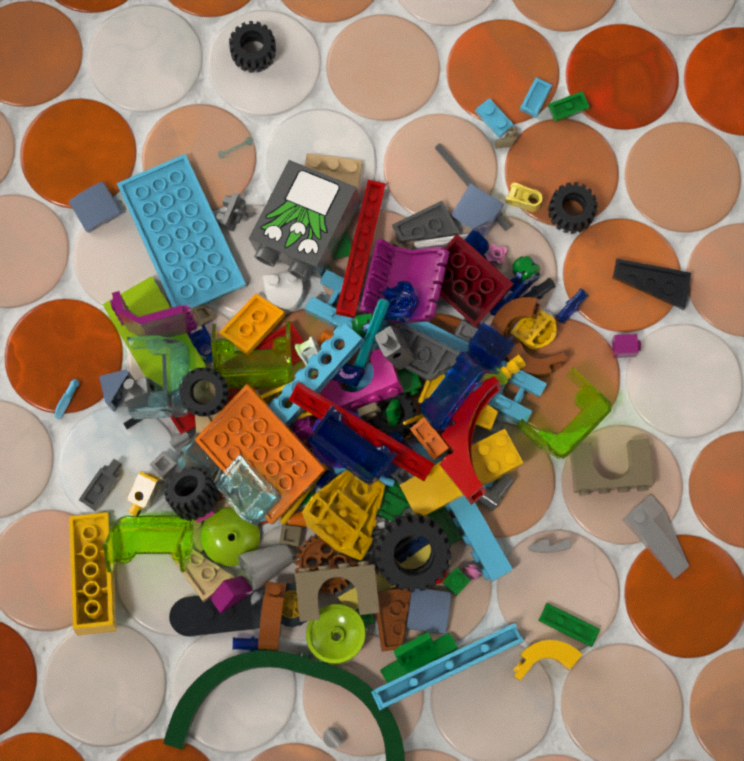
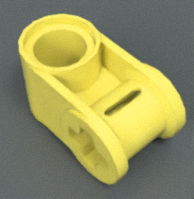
M518 183L511 184V191L505 199L507 204L530 212H536L541 208L542 194L539 191ZM534 198L538 200V203L532 204L529 200Z

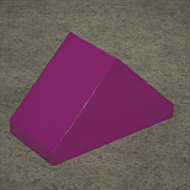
M242 575L223 580L210 596V599L220 614H222L254 591Z

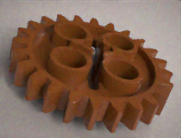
M311 536V542L305 540L306 547L299 546L302 553H296V557L300 560L294 561V564L299 566L295 569L296 573L299 572V568H308V563L311 560L317 561L315 567H310L311 571L319 570L318 566H325L323 565L324 561L329 562L330 569L337 568L335 564L340 560L350 563V566H358V563L354 562L356 558L341 552L335 556V553L339 551H336L334 548H332L329 554H323L322 550L325 547L331 546L319 536L317 539ZM342 577L330 578L321 585L318 594L322 591L323 595L326 596L327 592L330 591L334 595L335 589L341 593L342 585L348 588L347 579Z

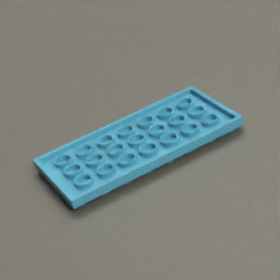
M186 154L117 183L172 307L189 305L190 308H194L246 287V283Z

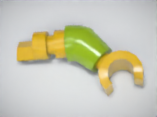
M520 355L506 363V367L502 366L500 369L496 368L495 370H483L481 372L479 367L471 364V372L475 373L476 377L474 379H467L465 376L460 377V382L464 387L473 388L479 382L483 383L486 379L495 376L500 385L503 386L508 383V379L512 377L511 374H517L526 364Z

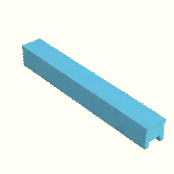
M511 624L374 689L371 693L379 710L522 643L524 640L520 637L516 624Z

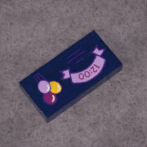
M346 363L331 380L357 387L365 370L362 367Z

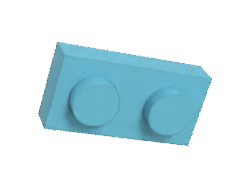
M490 98L475 109L476 114L498 138H501L508 132L509 128L514 126Z

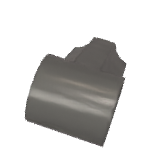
M509 474L500 477L490 487L485 488L487 493L478 500L494 511L514 479Z

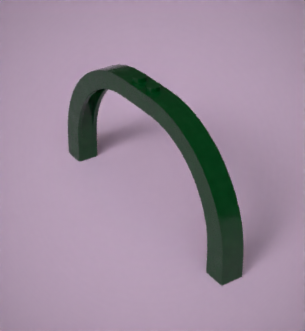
M252 651L229 657L212 666L189 686L173 711L163 741L165 745L184 750L191 725L199 707L217 686L230 677L257 668H281L328 681L351 692L364 703L375 718L383 737L386 761H405L404 747L398 725L388 707L379 710L371 693L373 689L352 673L329 665V663L323 662L320 659L318 661L310 659L311 655L299 652V655L282 651Z

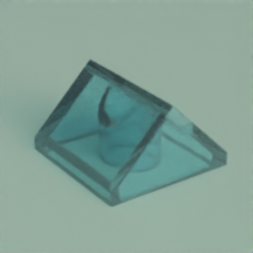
M196 433L181 449L177 465L181 469H189L190 467L196 469L200 467L213 480L220 468L194 440L199 435Z

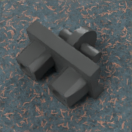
M233 193V196H225L223 205L227 210L225 213L218 212L216 220L229 231H234L236 224H240L241 219H248L249 214L245 212L247 207L245 205L246 201L238 193Z

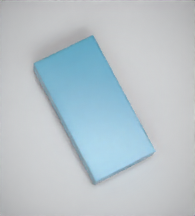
M536 77L520 107V111L536 118L552 88V84Z

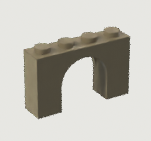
M649 438L634 439L627 442L628 471L625 476L615 480L606 479L595 470L591 443L571 444L569 447L574 493H579L580 496L590 495L594 491H598V494H608L610 490H618V493L629 492V489L637 488V491H648L649 487L654 485Z
M370 561L358 562V566H350V563L338 564V568L330 569V565L318 566L319 570L311 571L310 567L299 568V572L295 573L300 622L320 620L318 591L326 580L333 577L345 578L355 586L360 615L380 613L375 566L370 564Z

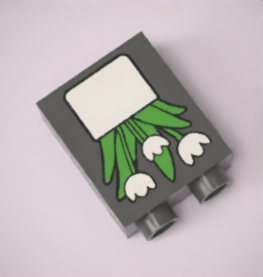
M288 160L249 236V240L256 251L254 257L261 263L274 267L277 261L289 265L288 272L304 281H308L311 275L321 279L326 269H328L361 203L357 187Z

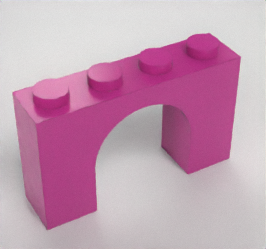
M377 349L370 354L374 375L367 387L358 392H346L343 390L340 379L336 374L320 393L323 397L343 409L358 412L357 409L373 402L378 404L380 401L395 397L404 391L396 367L384 357L381 349Z

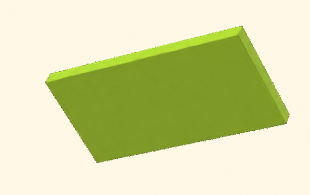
M152 276L121 293L131 313L138 317L171 308ZM110 300L102 304L144 376L164 387L166 396L179 389V384L183 381L181 379L189 371L195 368L206 367L186 333L150 343L128 331L125 325H121V322L112 310Z

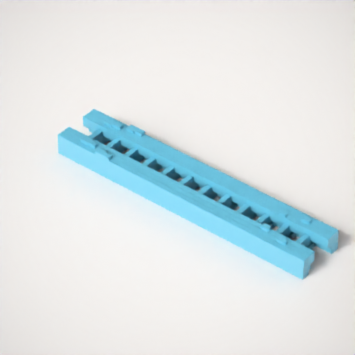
M326 269L320 284L334 292L327 304L311 296L305 307V313L335 329L344 323L352 328L351 321H354V318L336 315V309L334 308L339 300L344 278ZM361 288L360 297L358 301L359 305H361L364 288ZM383 320L379 332L387 328L390 321ZM429 322L404 323L465 356L464 359L469 362L462 374L451 368L443 373L461 387L464 386L460 382V377L465 376L467 379H470L467 375L471 370V364H475L485 370H495L496 368L500 369L502 366L506 367V363H508ZM375 341L373 346L375 350L380 349L377 341ZM520 370L515 375L511 374L512 377L508 379V382L520 388L514 400L512 401L501 395L505 387L503 385L501 386L502 390L489 401L488 405L498 411V414L524 427L532 413L531 410L520 405L525 394L523 393L524 390L540 398L547 383ZM479 382L477 386L473 388H464L469 392L475 391L477 388L481 386L482 382Z

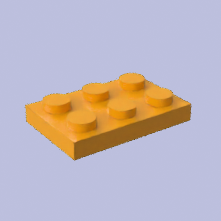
M255 294L222 328L219 336L249 356L285 317V312L258 294Z

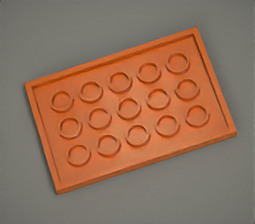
M248 384L194 439L271 525L327 470Z

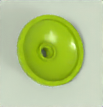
M228 507L214 512L215 515L208 517L202 528L201 542L204 551L214 562L224 566L239 565L238 555L257 550L260 542V531L255 519L250 514H243V510L239 508ZM231 533L235 535L233 541L228 540V535Z
M331 604L319 609L320 620L309 621L306 629V641L311 652L321 661L330 664H340L354 658L362 649L366 634L364 623L359 614L352 608L341 604ZM336 634H341V637L338 640H335L334 636Z

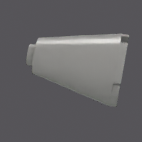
M284 544L238 555V562L241 571L244 570L246 574L245 579L252 590H257L266 584V581H270L293 562L295 554L290 546L287 547Z

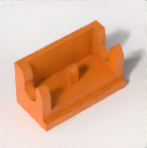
M424 417L410 428L433 460L440 458L443 453L450 450V447L441 436L442 433L430 417Z

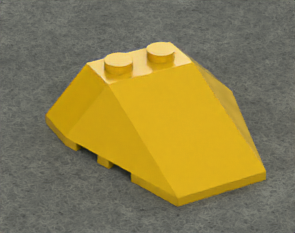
M357 462L311 497L302 512L307 527L336 551L362 560L372 543L373 538H371L373 527L376 526L377 520L375 518L377 510L380 509L385 485Z

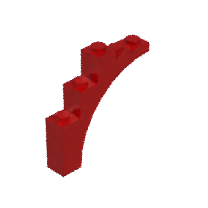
M495 376L483 381L481 386L475 391L469 392L466 398L462 399L457 395L450 398L443 406L455 424L447 427L441 436L454 453L445 456L439 465L471 505L487 493L474 469L472 438L482 411L489 401L502 390Z

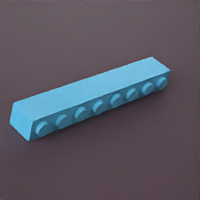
M420 442L415 444V452L435 463V465L448 455L445 452L440 458L433 460ZM462 497L444 506L447 512L451 511L453 515L452 521L456 528H460L463 532L461 537L465 545H470L473 552H471L474 561L481 564L483 569L480 571L485 580L489 579L490 582H493L513 570L475 502L471 505L465 497Z

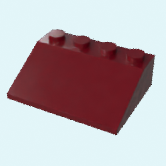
M456 234L444 247L450 253L447 265L443 266L446 270L443 283L439 284L442 286L440 296L474 327L479 328L514 284L463 238Z

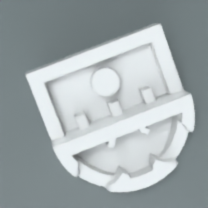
M289 272L263 276L267 301L282 311L289 312L295 310L297 305L301 301L303 302L304 291L301 279L296 278Z

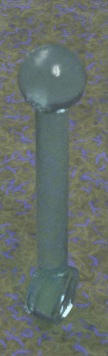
M247 137L246 141L224 152L219 151L218 157L224 158L226 154L238 148H241L245 145H252L253 139L251 137Z

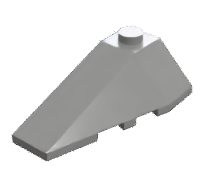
M652 495L648 496L622 519L674 579L689 567L664 508Z

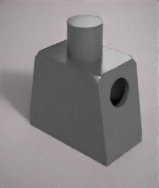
M388 326L375 335V339L384 357L399 370L416 360L400 329Z
M142 377L135 381L129 378L124 382L122 387L124 403L135 418L167 405L165 388L148 377Z

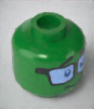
M520 256L514 261L512 273L521 283H534L540 277V266L530 256Z
M373 314L357 315L354 321H351L352 329L363 339Z

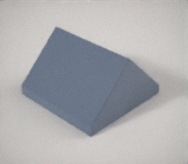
M128 370L99 376L105 403L114 412L123 399L122 387L124 382L129 378L135 380Z

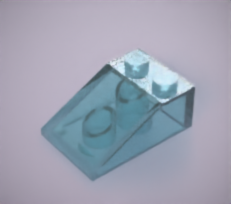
M240 454L214 483L241 519L255 526L261 522L282 497L276 488Z

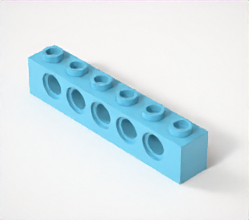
M346 323L339 325L334 330L332 338L323 342L320 347L321 350L317 355H312L307 362L309 364L295 374L293 382L285 385L282 389V394L270 402L269 407L288 427L304 411L303 408L295 403L288 409L285 407V403L290 398L297 383L300 382L319 394L365 342ZM344 341V342H345L344 348L341 349V350H338V349H337V344H338V342ZM331 355V362L325 365L324 358ZM314 370L319 372L316 379L311 378V373Z

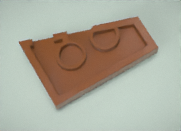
M405 588L404 590L392 589L377 592L380 613H376L381 652L395 650L403 643L411 592Z

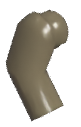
M511 127L508 129L504 139L494 140L495 149L513 146L518 139V130Z

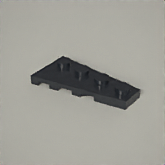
M622 259L615 260L613 279L681 310H685L691 277L690 272Z

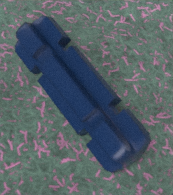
M419 536L417 541L415 539L405 546L402 552L400 550L394 556L401 564L407 560V557L410 558L420 551L422 546H427L429 542L423 536Z

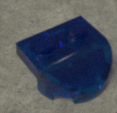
M399 281L397 286L393 288L386 287L382 291L384 299L389 301V307L384 319L407 323L418 307L419 298L411 283Z
M483 322L469 341V355L476 365L483 368H493L505 360L515 343Z

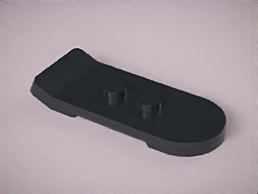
M265 589L253 590V593L222 614H220L210 598L205 602L199 596L181 598L174 603L170 610V624L178 634L185 637L260 629Z

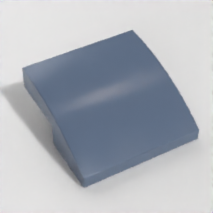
M103 181L69 200L82 226L88 233L103 223H109L122 213Z
M470 183L451 216L485 236L504 204Z
M415 589V592H411L406 629L445 635L451 592L430 589L423 591Z

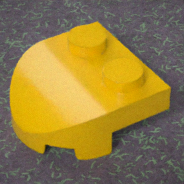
M540 309L537 319H521L510 334L529 349H542L554 340L557 333L556 321L551 314L547 315Z

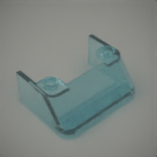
M159 335L127 337V341L132 349L147 348L151 354L162 355L163 391L153 392L149 396L148 407L128 408V412L133 420L186 416L190 411H187L184 408L185 406L181 404L178 392H180L179 384L183 381L181 379L190 371V352L187 344L180 340Z

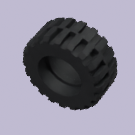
M409 512L405 513V516H395L391 522L388 520L384 524V529L379 530L378 539H375L374 557L381 575L387 579L389 584L395 585L400 590L408 589L409 592H415V589L423 591L426 590V586L431 585L433 587L436 585L435 581L438 578L441 580L445 576L443 572L448 570L450 566L451 545L441 526L429 516L425 517L421 513L412 515ZM420 535L430 544L431 553L428 560L418 568L407 569L401 567L394 557V549L397 543L406 536Z

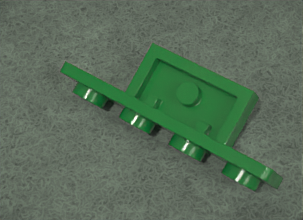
M428 632L418 635L414 640L402 644L393 650L397 661L380 670L386 683H389L458 650V646L450 633L432 641Z

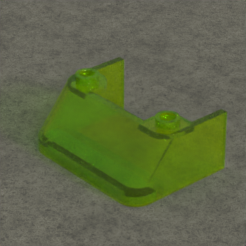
M286 321V337L276 338L272 344L273 349L253 350L249 356L242 351H234V344L230 340L218 339L217 325L212 324L211 346L214 370L219 371L226 378L229 388H243L246 384L251 387L283 386L292 382L290 321Z
M574 367L570 369L567 377L580 388L574 397V402L581 411L556 437L548 430H541L537 433L523 419L519 421L517 426L537 447L558 459L567 458L609 415L612 409L610 401Z
M127 515L118 518L103 543L107 572H112L117 562L122 564L131 562L136 554H172V559L180 564V571L185 572L192 557L193 519L186 521L177 515H139V517Z

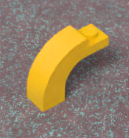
M557 640L537 642L526 648L519 655L524 662L520 661L515 666L513 677L521 681L532 665L540 659L555 660L569 671L582 656V653L573 646Z

